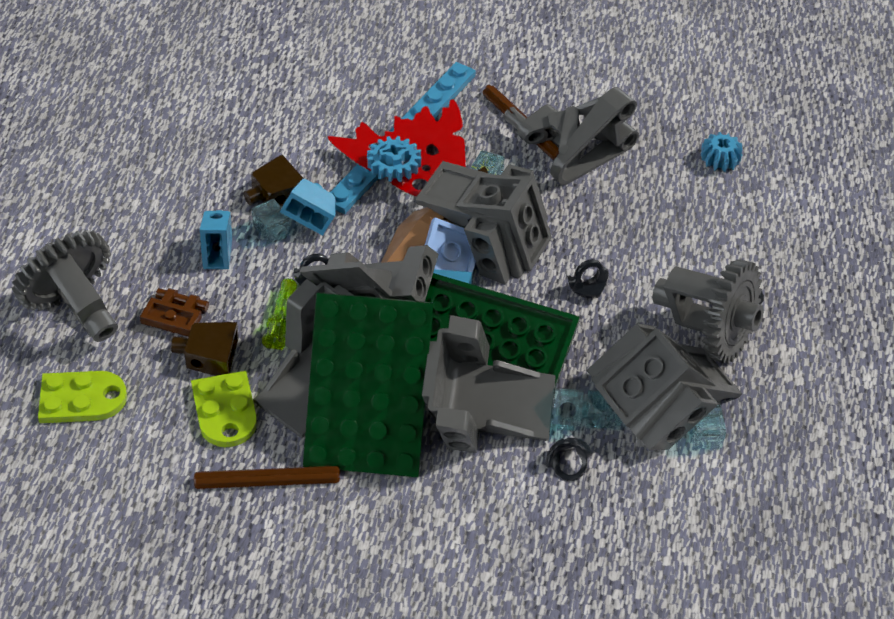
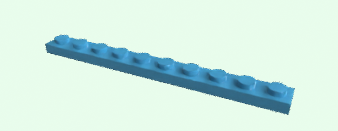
M455 62L401 119L408 118L413 120L415 114L421 112V109L425 106L429 107L431 114L436 118L442 112V108L447 107L450 100L454 99L476 76V70ZM357 164L330 192L335 196V210L345 215L379 179V173L372 175L371 171Z

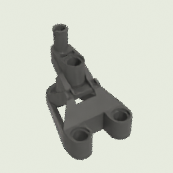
M619 87L610 89L601 97L576 107L570 106L563 111H557L550 104H546L528 118H525L515 107H510L513 113L506 110L503 117L505 121H508L517 129V135L526 143L538 144L550 140L559 148V154L553 161L550 174L562 185L575 181L630 150L639 138L638 131L626 122L635 112L637 103ZM579 115H584V120L580 124ZM593 138L602 141L580 159L581 150Z

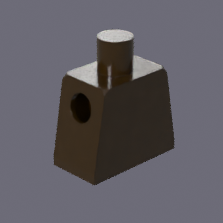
M282 154L252 172V188L243 192L244 198L248 205L262 201L270 211L281 208L291 191L304 178Z
M237 322L194 323L191 326L188 338L173 337L171 352L184 354L187 369L214 376L229 374L239 340Z

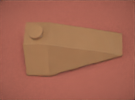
M428 207L414 211L398 226L381 263L403 261L409 247L425 245L433 218H438L454 225L455 223Z

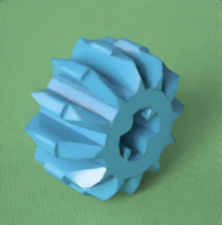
M720 132L717 135L710 134L707 139H704L701 147V160L705 161L706 167L713 165L714 171L721 168L724 173L728 168L734 170L736 165H739L743 155L742 143L738 142V137H730L729 133L727 135H722Z

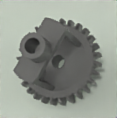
M84 230L82 233L76 231L72 237L67 233L63 240H60L58 237L55 239V242L47 243L40 250H37L36 257H29L27 259L29 264L21 265L20 269L22 271L16 273L15 277L17 279L12 281L14 285L12 290L19 303L26 309L42 311L43 306L46 309H50L51 302L59 306V299L63 298L85 331L95 342L104 341L117 331V323L107 311L99 294L91 285L95 283L92 275L101 277L99 268L106 270V264L110 262V247L100 233L96 234L94 230L90 233L88 230Z
M737 259L731 261L730 265L725 266L726 271L720 272L721 276L724 277L723 279L675 266L667 279L660 278L656 282L652 294L653 303L671 308L675 324L700 331L705 336H708L703 338L702 342L706 344L703 347L706 355L712 360L727 364L730 361L733 362L734 357L738 358L739 350L742 351L744 349V343H748V334L756 331L763 319L764 308L763 305L759 304L761 299L758 298L762 292V289L759 288L762 283V279H759L761 272L758 271L759 267L756 266V263ZM692 298L712 303L713 308L693 303Z

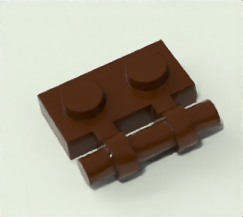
M158 288L155 294L157 299L150 298L140 315V322L147 326L189 337L192 324L200 322L202 319L201 311L206 312L208 310L209 301L201 300L200 296L193 294L190 296L179 294L177 290L171 288L167 290Z

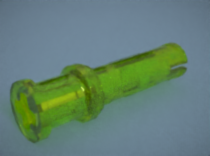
M286 278L281 281L274 312L267 319L266 326L268 329L262 337V344L268 349L282 350L285 348L287 299L297 289V283L293 279ZM284 299H286L285 306H282Z

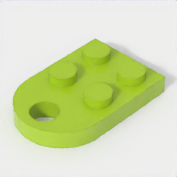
M108 371L42 373L38 421L39 423L99 421L113 417L122 410L127 401L125 383L118 375ZM110 391L120 393L118 397L113 399L105 397Z
M246 371L191 380L200 431L209 443L219 447H234L252 437L256 430L257 419ZM227 429L238 431L233 437L223 435V432Z

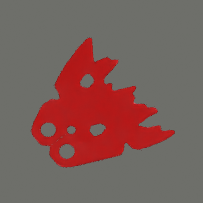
M454 99L450 100L448 108H442V116L438 121L431 114L429 107L425 106L421 109V112L415 114L413 120L394 116V132L385 131L384 136L377 135L364 122H361L360 126L355 129L356 139L328 136V140L338 150L369 171H371V168L367 167V151L371 150L369 145L377 143L378 139L387 141V136H390L392 140H395L397 136H400V141L408 138L410 139L409 144L416 143L417 149L421 150V167L418 168V173H411V179L405 176L402 177V182H399L397 178H393L392 182H390L395 187L416 197L421 190L415 189L412 186V182L416 179H424L428 182L442 161L466 167L465 140L461 136L453 134L460 131L463 127L460 109ZM433 144L438 148L439 153L435 155L427 154V146ZM428 165L431 169L429 171L422 170V166Z

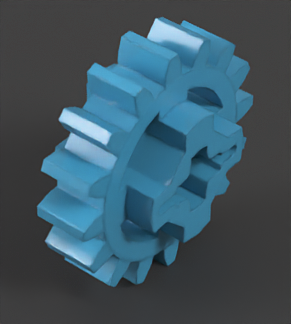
M387 136V141L378 139L377 145L371 144V150L367 151V167L371 168L372 175L379 173L380 180L388 177V182H392L393 178H397L399 182H402V177L405 176L411 179V173H418V168L421 167V150L417 149L416 143L409 144L410 139L408 138L400 141V136H397L395 140Z

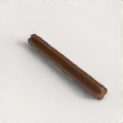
M491 85L485 87L483 95L503 114L506 110L513 113L510 107H515L525 118H528L497 88ZM550 140L536 144L553 160L559 154V148Z
M338 466L199 471L194 473V487L196 489L338 483L340 480Z

